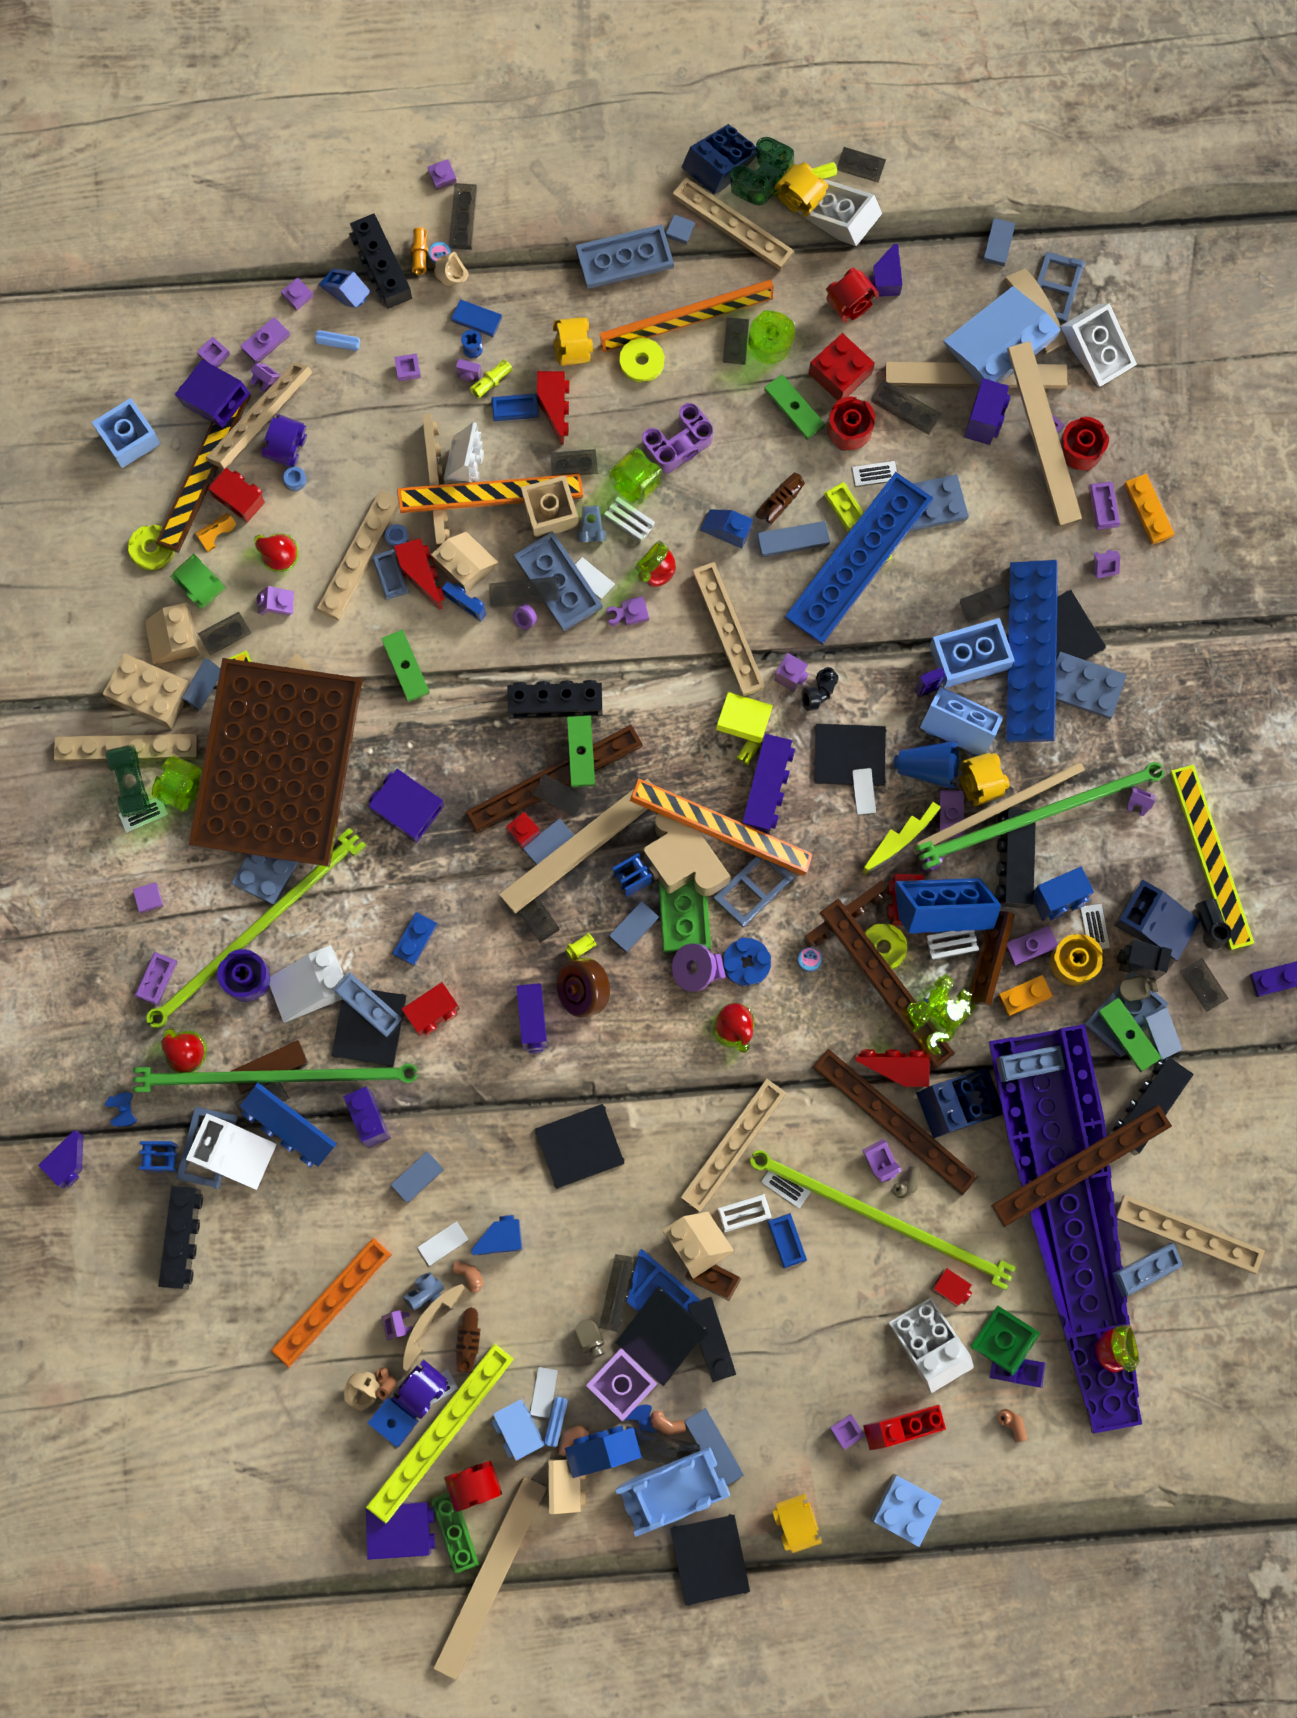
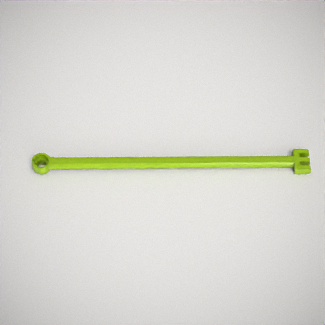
M348 828L338 837L341 845L332 852L330 867L317 865L164 1005L150 1010L146 1018L147 1023L155 1029L163 1028L167 1023V1017L217 973L219 964L229 953L246 947L349 852L355 857L366 847V844L362 841L355 847L354 845L360 838L354 835L348 840L347 838L353 834V830ZM156 1016H162L160 1023H154Z
M763 1150L755 1151L752 1154L754 1158L761 1156L764 1159L762 1165H757L755 1159L750 1158V1164L754 1169H765L992 1277L990 1284L1007 1290L1008 1285L1000 1282V1279L1003 1278L1011 1281L1012 1276L1004 1273V1270L1007 1269L1010 1272H1015L1016 1267L1002 1260L999 1261L998 1265L990 1263L772 1160Z

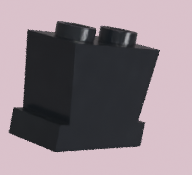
M1134 939L1128 945H1125L1124 949L1119 951L1117 963H1120L1119 971L1127 973L1132 971L1136 975L1157 980L1167 973L1172 949L1161 948Z

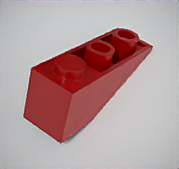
M537 371L538 403L561 445H564V436H569V422H565V415H569V401H565V394L570 392V380H565V371Z
M421 538L394 546L403 576L439 610L443 609L441 601L445 600L441 586L436 588L434 580L438 579L435 567L429 566L427 560L431 558L428 545L423 546Z
M863 1049L861 1053H856L855 1061L904 1087H929L930 1054H924V1050H910V1053H900V1050L888 1049L885 1050V1053H875L874 1049Z
M940 1405L863 1425L869 1450L887 1448L946 1430Z

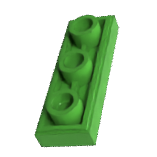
M783 374L764 387V391L806 440L825 427V423Z
M403 629L381 638L408 702L430 694ZM405 664L410 665L407 669H403L402 667Z
M591 716L567 717L571 787L595 786ZM579 750L585 751L583 755H579L577 752Z
M1119 998L1098 1011L1100 1017L1140 1073L1161 1059L1159 1053ZM1126 1032L1132 1034V1039L1126 1037Z
M449 1493L430 1499L454 1573L456 1574L478 1566L479 1561L463 1512H455ZM451 1528H458L459 1535L457 1537L451 1535Z

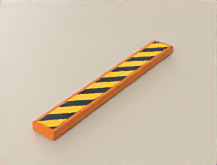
M767 280L600 333L602 350L606 352L622 347L633 339L650 338L773 299V283L771 280Z
M580 474L565 475L572 498H583ZM564 475L397 488L400 513L524 503L521 487Z
M638 778L630 798L631 802L797 874L805 876L812 853Z

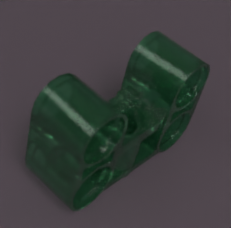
M771 137L760 138L756 143L757 163L760 166L756 171L743 165L735 166L730 171L732 193L753 205L765 204L777 191L774 188L777 182L795 164L794 150Z
M130 744L106 750L109 768L111 771H115L121 796L118 797V804L122 817L125 818L150 812L151 806L143 783L135 746ZM128 774H132L136 778V784L132 788L125 784V777Z

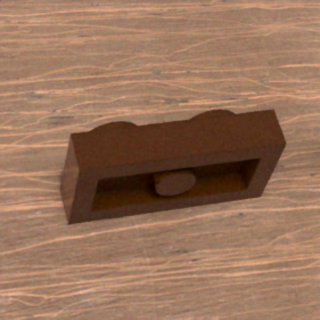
M716 1264L694 1279L688 1271L685 1275L687 1280L727 1301H730L741 1281L739 1276Z

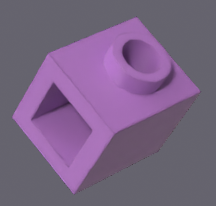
M787 653L776 671L774 681L795 692L798 685L803 686L809 675L806 672L808 664Z

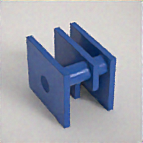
M639 853L612 868L613 877L618 879L621 890L624 889L626 898L652 883V874H648L647 866H643ZM634 867L636 872L626 877L624 872Z
M140 1141L142 1151H139V1154L142 1155V1166H139V1170L146 1173L177 1172V1169L174 1168L175 1157H178V1154L175 1153V1148H178L176 1143L172 1141ZM152 1148H166V1152L152 1151ZM151 1157H166L165 1166H151Z
M390 1397L384 1401L367 1424L394 1446L400 1447L419 1420L411 1417Z

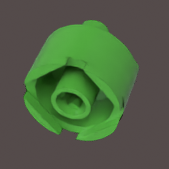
M194 553L173 571V574L170 576L201 609L204 606L206 607L226 589L223 583Z

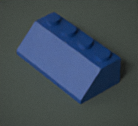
M981 878L896 881L895 883L898 917L908 933L981 931L994 929L1001 904Z
M259 1083L255 1085L240 1105L244 1109L241 1112L243 1116L251 1122L257 1119L263 1124L260 1128L270 1137H273L274 1134L282 1139L280 1144L291 1153L294 1149L301 1153L302 1156L299 1159L309 1167H312L314 1164L319 1167L337 1144Z

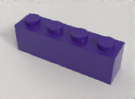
M765 734L743 824L769 835L771 828L776 829L779 815L774 813L776 806L781 807L784 793L780 792L782 784H787L790 771L785 769L787 761L792 762L795 748H791L793 740Z

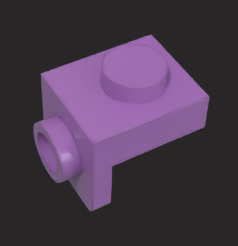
M267 586L258 593L256 597L258 614L264 615L266 612L287 616L293 614L294 591Z
M884 1139L862 1150L873 1175L880 1182L890 1181L896 1177V1174L902 1171L895 1162Z

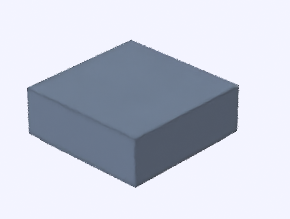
M674 214L666 232V237L687 245L695 227V222Z

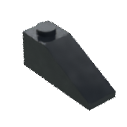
M712 1297L689 1303L690 1314L708 1329L700 1339L699 1344L712 1383L736 1375Z

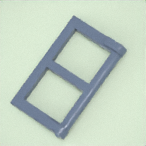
M1046 252L1037 283L1042 288L1068 295L1063 314L1055 312L1059 323L1065 324L1068 321L1069 312L1085 262ZM1049 262L1077 269L1071 287L1044 280Z
M756 856L730 881L729 885L724 887L714 897V900L744 928L779 892L795 879L786 868L765 860L784 878L766 895L747 877L763 860V858ZM740 881L761 899L745 917L724 898Z
M195 1107L176 1179L220 1189L222 1175L216 1173L213 1180L186 1174L188 1165L186 1158L194 1142L200 1116L205 1117L207 1113L233 1125H236L238 1116Z

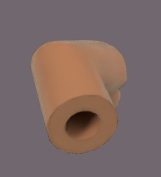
M455 1261L452 1273L465 1276L469 1284L467 1288L470 1292H479L483 1286V1278L478 1268Z
M382 1367L375 1372L376 1381L380 1385L376 1393L380 1399L384 1400L396 1388L397 1382L388 1369Z
M1009 1409L1001 1410L997 1415V1420L1001 1425L1012 1429L1015 1442L1028 1440L1023 1418Z
M656 1410L652 1412L650 1423L662 1435L667 1436L686 1432L684 1419L670 1422L664 1417L662 1411Z
M576 1425L566 1430L562 1436L557 1453L567 1457L565 1448L572 1446L574 1439L587 1435L589 1438V1429L584 1428L583 1425Z

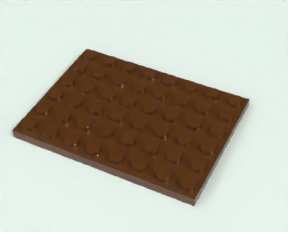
M222 658L188 845L330 867L363 679Z

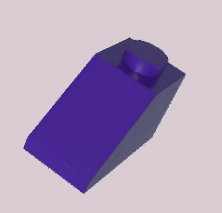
M898 244L891 246L873 266L872 275H868V279L879 292L878 297L898 296L901 294L903 283Z
M76 1130L38 1165L57 1186L62 1188L72 1186L79 1179L78 1174L82 1171L84 1136Z

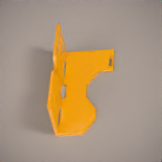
M227 512L214 520L213 523L195 532L207 552H209L212 547H216L214 541L217 535L233 531L236 523Z

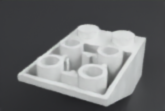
M475 422L452 437L444 475L445 485L479 482L480 472L478 471V464L483 462L484 450H482L483 442L480 441L481 432H478L477 423Z
M206 1113L186 1160L257 1190L277 1144Z
M931 1297L889 1322L913 1366L931 1393L974 1368L971 1355Z

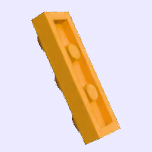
M1147 473L1127 480L1124 486L1151 545L1172 538L1175 533Z

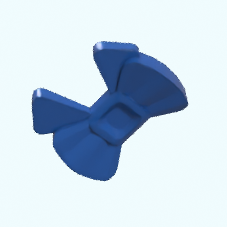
M120 1093L114 1098L110 1096L106 1101L105 1106L118 1107L119 1115L110 1121L112 1125L128 1127L137 1122V1119L131 1113L130 1102L133 1098L132 1093Z
M651 1405L637 1406L625 1418V1420H638L640 1428L635 1431L637 1441L649 1440L658 1435V1432L650 1423Z

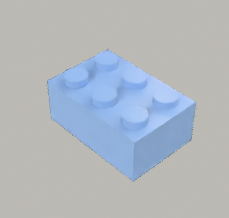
M1000 618L935 636L929 645L937 669L942 667L945 673L942 680L943 688L1007 671L1015 662Z

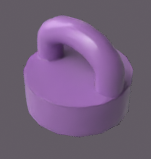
M523 604L514 611L513 620L519 628L526 630L537 622V616L531 606Z

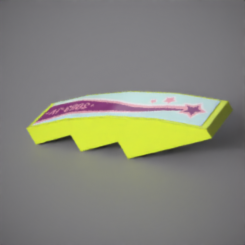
M932 802L921 820L911 816L899 834L891 829L864 867L862 873L865 875L871 873L905 850L926 829L941 807Z

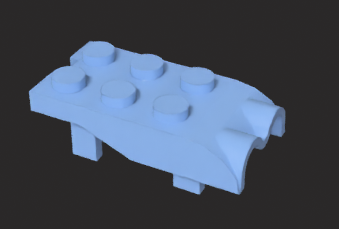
M710 1447L636 1476L617 1487L615 1491L617 1495L621 1494L626 1512L633 1521L635 1537L682 1519L696 1511L699 1512L710 1507V1504L730 1497V1492L724 1478L718 1479L714 1470L717 1462Z

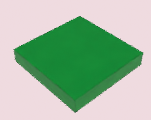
M997 1305L970 1347L1014 1376L1040 1336V1332Z

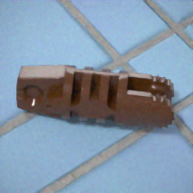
M794 472L775 489V492L771 494V497H768L757 510L756 517L762 520L766 519L767 523L772 524L784 512V509L792 503L804 486L805 482L802 476Z
M473 1307L466 1309L462 1326L458 1327L455 1352L457 1371L472 1373L478 1354L481 1329L478 1328V1310H475Z

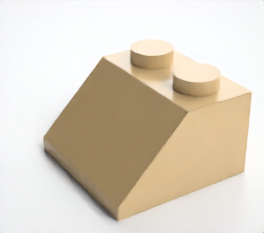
M565 475L521 487L534 539L542 538L552 531L556 534L579 527L578 514Z
M467 532L447 539L431 554L433 564L454 584L460 585L466 591L465 594L470 592L499 564Z
M186 603L162 608L144 621L154 666L200 655L191 611Z
M709 1212L683 1216L663 1229L668 1242L693 1279L734 1253L733 1248Z
M550 1459L548 1461L549 1514L581 1512V1506H586V1490H581V1480L586 1479V1475L572 1478L568 1459Z

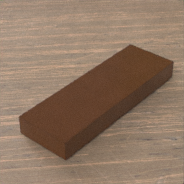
M299 1040L231 1071L295 1070L309 1062ZM257 1083L237 1084L242 1094L253 1089Z

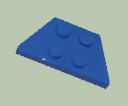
M643 1249L639 1251L627 1303L639 1312L656 1288L660 1286L690 1313L688 1304L700 1299Z

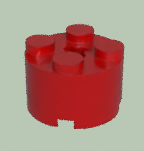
M855 267L849 269L840 281H835L826 288L828 293L826 300L843 322H847L846 319L849 317L855 320L863 315L873 305L871 303L873 297L877 299L879 296V292L863 271L857 270Z
M853 396L838 400L829 414L827 424L828 436L838 449L842 451L856 450L867 444L871 439L875 424V413L872 406L867 401L856 399L857 397Z
M1085 416L1071 421L1066 426L1061 436L1060 444L1067 466L1076 470L1089 471L1100 462L1108 447L1109 435L1104 429L1105 426L1099 420Z
M491 1460L444 1477L455 1512L468 1509L477 1504L479 1505L503 1494Z

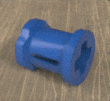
M475 330L464 332L461 337L464 354L469 358L479 357L483 352L481 335Z

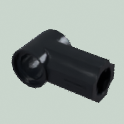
M1211 898L1197 903L1195 908L1204 930L1203 941L1205 945L1211 949L1222 947L1230 940L1232 930L1224 922L1217 900ZM1214 932L1220 935L1221 940L1214 935Z

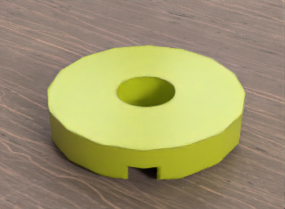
M637 338L629 341L621 350L620 367L628 379L640 383L641 381L649 382L661 374L664 368L665 356L662 348L655 341L649 338ZM644 356L648 359V362L640 365L636 362V359Z
M145 525L132 533L128 541V551L130 558L138 567L144 570L155 571L164 568L171 562L175 554L174 551L157 546V549L153 552L145 550L149 543H156L163 527L159 525L146 527Z
M875 924L865 931V934L876 949L877 943L880 941H885L889 944V952L880 954L892 970L902 963L907 953V941L901 930L890 924Z

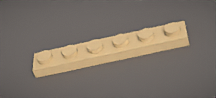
M685 178L673 192V199L779 271L784 268L794 255L793 249L688 178Z
M293 362L208 454L206 458L210 464L223 469L230 465L233 459L262 430L271 417L276 415L281 406L305 383L306 379L312 374L310 368L307 365Z
M423 414L430 486L440 485L439 478H444L442 464H438L437 457H441L440 443L435 442V436L439 435L438 422H433L432 414ZM447 509L433 510L437 549L450 538V531L445 529L444 521H448Z
M382 490L379 491L317 607L319 612L338 621L340 620L372 556L385 535L386 529L399 508L397 497Z
M715 562L693 569L692 573L742 696L745 697L764 690L765 684Z
M197 734L55 737L54 760L56 762L198 759Z
M766 1079L681 1196L682 1200L698 1212L703 1210L786 1095L785 1091Z
M1127 1195L1122 1196L1116 1213L1117 1219L1250 1273H1258L1265 1252L1263 1249Z

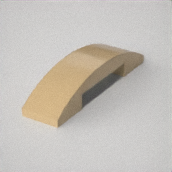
M1026 269L1006 276L1005 281L1009 288L1014 286L1043 309L1061 329L1056 339L1043 348L1045 354L1065 346L1066 340L1057 316L1034 277Z
M460 1284L439 1296L424 1311L408 1339L403 1359L404 1370L409 1372L424 1351L416 1344L445 1303L450 1308H453L467 1287Z

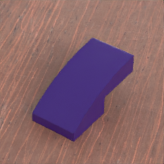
M1024 1359L1013 1376L992 1362L990 1378L1042 1388L1046 1363Z

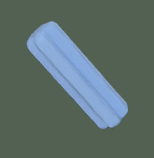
M322 330L316 332L315 340L317 344L354 351L359 349L360 339L358 337Z
M555 1397L544 1440L546 1446L557 1447L568 1403L566 1398Z

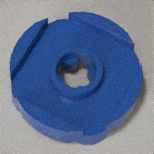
M740 938L733 942L725 951L723 958L725 973L729 980L736 985L742 987L757 985L767 977L770 971L771 955L760 941L752 938ZM751 957V962L754 965L743 968L741 958Z

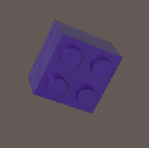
M982 378L964 438L987 445L991 444L993 437L998 438L1005 418L1004 414L1011 395L1007 394L1008 385Z

